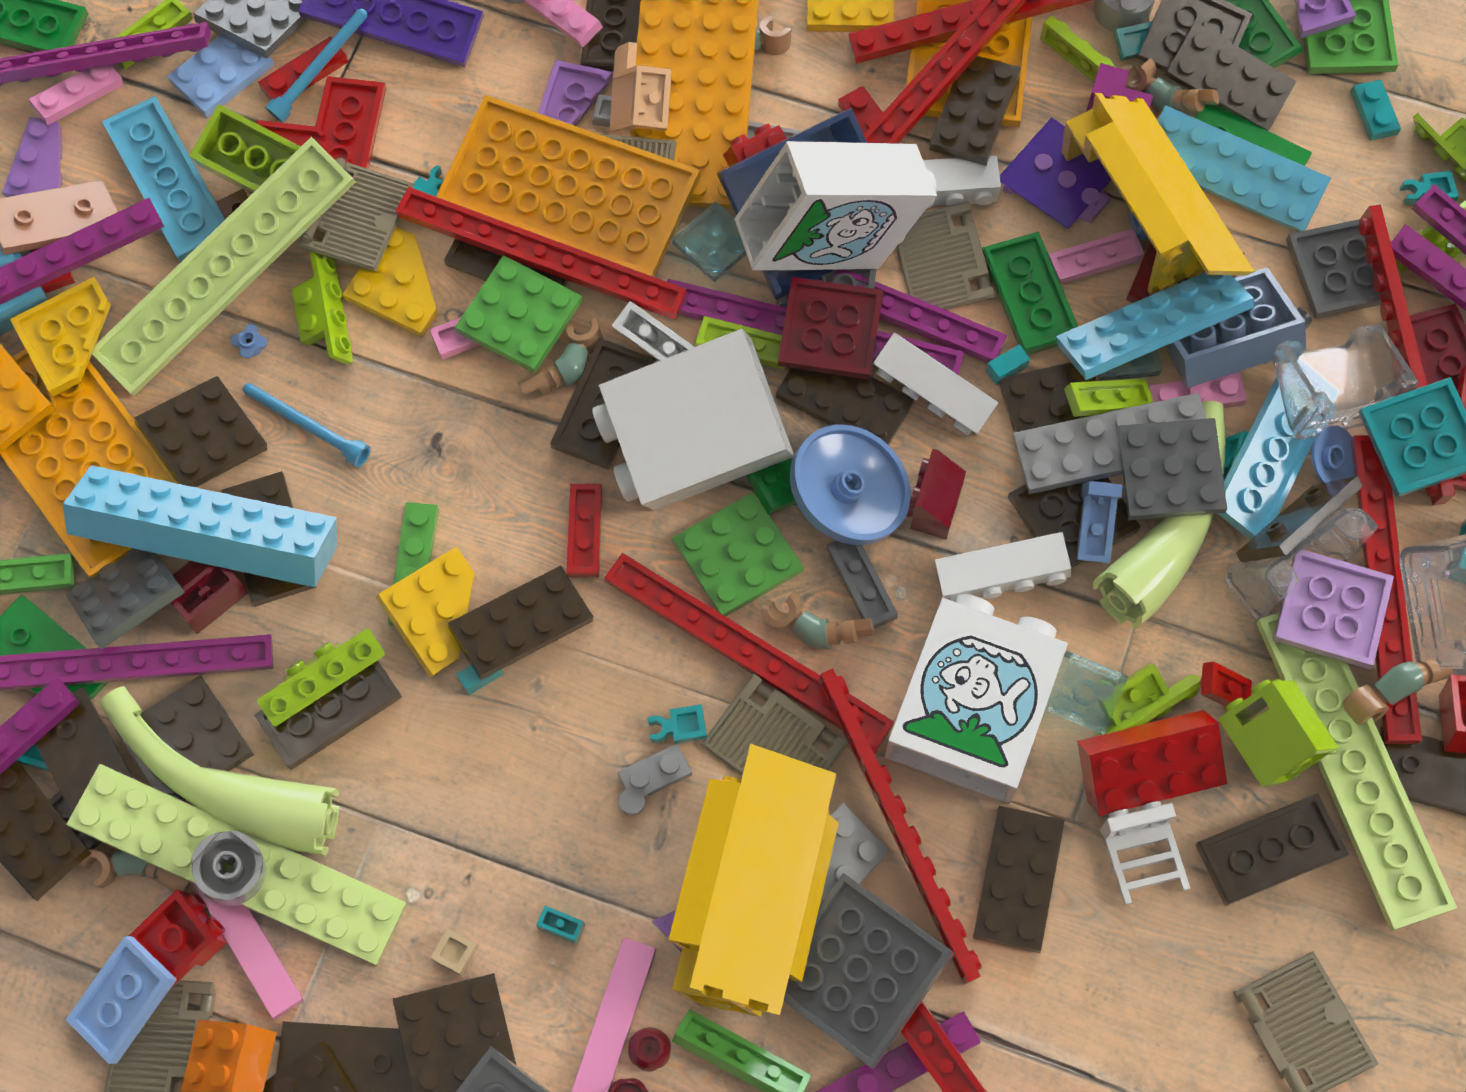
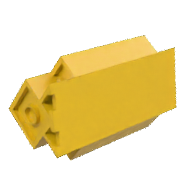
M1095 93L1093 109L1065 122L1061 151L1065 159L1069 161L1081 154H1084L1088 162L1099 158L1157 251L1148 286L1150 295L1172 287L1178 281L1185 278L1190 279L1200 275L1203 271L1207 275L1242 276L1255 272L1144 99L1136 98L1131 102L1125 96L1112 95L1107 99L1102 93Z
M750 744L741 780L730 776H724L722 780L709 779L668 939L682 948L672 987L673 991L699 1006L761 1017L762 1012L780 1015L788 980L799 982L803 980L839 825V822L829 814L828 810L836 773Z

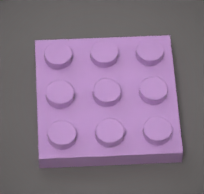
M1297 548L1294 552L1273 641L1371 669L1374 666L1394 576Z

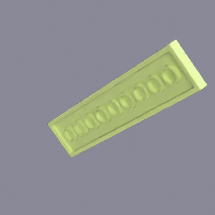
M311 137L95 345L92 354L130 394L135 396L356 181Z
M1279 613L1259 619L1256 624L1281 681L1294 680L1339 747L1337 752L1326 756L1317 764L1390 932L1457 909L1372 717L1366 723L1358 725L1343 708L1342 704L1345 698L1359 688L1348 663L1273 641Z
M99 764L66 824L74 830L193 884L195 882L192 875V857L197 846L206 837L217 832H241L256 843L265 859L267 870L264 883L258 893L240 905L374 966L378 965L407 905L406 902L292 850L242 832L197 807L102 764ZM225 863L222 867L225 873L229 872L232 874L236 870L234 864L229 865Z

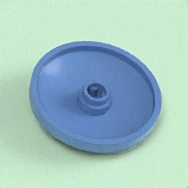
M851 425L823 427L812 433L800 445L793 456L790 467V485L794 499L806 519L826 536L851 545L873 544L888 537L905 519L911 499L910 482L907 472L893 449L873 433Z

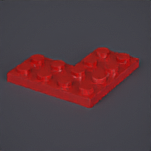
M327 76L315 126L257 120V124L299 146H302L312 137L334 160L343 158L348 163L369 169L386 93L385 82Z

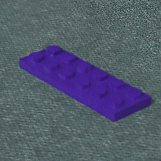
M302 0L298 10L301 17L341 29L358 9H364L367 12V18L354 32L355 34L464 68L484 17L481 10L449 0Z

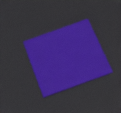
M1051 117L999 176L1002 184H1005L1012 191L1069 229L1090 205L1082 200L1083 191L1087 188H1094L1100 194L1112 179L1099 158L1088 162L1084 154H1081L1069 161L1065 159L1061 152L1065 126ZM1039 154L1049 155L1053 160L1051 168L1046 171L1038 170L1034 165L1036 156ZM1071 171L1075 174L1076 182L1072 187L1066 188L1059 184L1058 176L1061 172Z

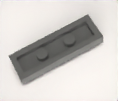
M839 541L827 544L826 549L861 618H871L874 629L897 619L898 613L863 545H851Z

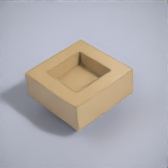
M447 928L430 959L462 976L478 944Z

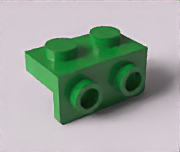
M793 457L746 475L768 514L797 505L790 485V467Z

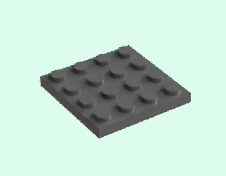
M843 873L819 907L802 982L788 980L784 1002L870 1068L875 1069L955 953Z

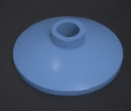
M1329 426L1322 429L1313 442L1312 464L1317 477L1322 483L1355 476L1351 439L1353 437L1346 429L1340 426Z

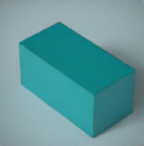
M1019 344L988 362L985 371L997 386L1002 378L1016 375L1028 368L1031 359Z
M471 665L456 673L468 695L504 675L502 669L480 680Z
M544 906L536 926L544 932L577 945L585 923L570 915Z

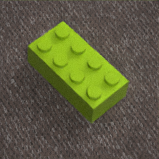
M218 104L189 157L201 168L242 189L244 188L245 191L252 194L301 146Z

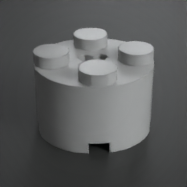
M1095 0L1094 13L1097 21L1104 28L1115 32L1116 29L1147 23L1155 0Z
M226 831L211 834L194 851L192 857L194 882L208 899L217 904L227 906L240 905L254 897L264 883L267 870L265 859L256 843L241 832ZM225 863L229 865L234 864L236 870L232 874L229 872L225 873L222 867Z

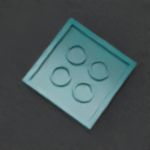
M1451 377L1359 410L1358 413L1396 498L1466 474V409Z

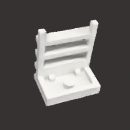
M1160 801L1151 802L1141 807L1142 811L1129 813L1128 809L1115 811L1109 814L1110 818L1100 828L1101 835L1106 843L1107 855L1110 856L1113 866L1112 871L1118 882V891L1122 895L1124 905L1132 903L1129 891L1179 879L1183 891L1190 889L1170 823L1176 817L1172 803L1162 805ZM1163 841L1168 843L1169 852L1120 863L1117 855L1118 852ZM1173 860L1176 871L1128 883H1126L1123 874L1125 871Z

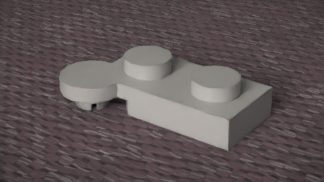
M678 743L618 771V775L626 789L619 797L620 809L627 815H637L645 807V796L653 795L692 776L690 767Z

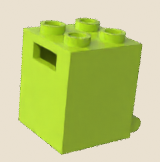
M1269 679L1264 680L1252 688L1253 695L1245 700L1243 698L1234 700L1225 707L1227 712L1218 718L1262 788L1285 784L1290 780H1294L1300 773L1326 756L1337 752V749H1339L1294 680L1281 681V679H1277L1272 682ZM1267 706H1269V709H1267L1266 711H1264L1263 713H1261L1260 715H1258V716L1255 717L1254 719H1252V720L1250 719L1251 717H1253L1254 715H1256L1258 712H1260L1261 710H1263L1264 708H1266Z

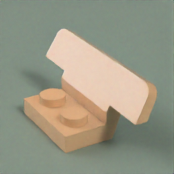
M625 43L620 45L615 51L609 135L631 137V130L635 128L666 131L668 128L672 69L636 65L637 43Z

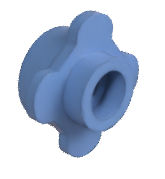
M254 324L247 325L244 331L232 335L230 339L231 344L237 346L240 350V355L246 359L260 354L268 344L266 337L258 333V328ZM248 339L252 340V342L246 343Z

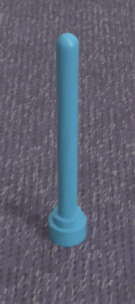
M358 9L282 97L278 96L276 100L272 98L265 106V109L281 123L287 120L291 115L289 112L292 109L291 104L367 18L366 10Z
M251 383L243 386V392L249 397L342 451L346 462L359 468L368 459L371 447L360 440H346Z

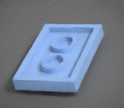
M220 35L209 43L208 47L200 50L167 77L170 83L208 118L213 114L218 104L225 105L271 69L274 63L270 57L266 59Z
M124 936L66 1018V1021L108 1064H117L177 979L134 937Z

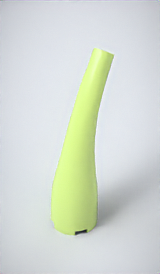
M1204 401L1202 405L1206 418H1215L1222 471L1224 474L1226 449L1224 405L1217 401ZM1214 514L1163 518L1135 545L1094 579L1093 589L1100 588L1103 598L1099 603L1106 612L1120 624L1126 620L1132 622L1133 629L1140 627L1156 613L1173 593L1190 568L1202 546Z
M124 686L112 690L99 701L100 706L117 732L137 757L169 788L197 808L242 832L264 841L298 852L324 856L329 852V848L323 845L326 838L334 839L340 806L332 805V797L339 796L337 788L200 767L174 751L155 734L140 716L142 709Z

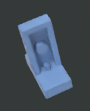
M1089 481L1082 485L1081 498H1083L1076 560L1110 563L1117 499L1121 498L1122 494L1121 484Z

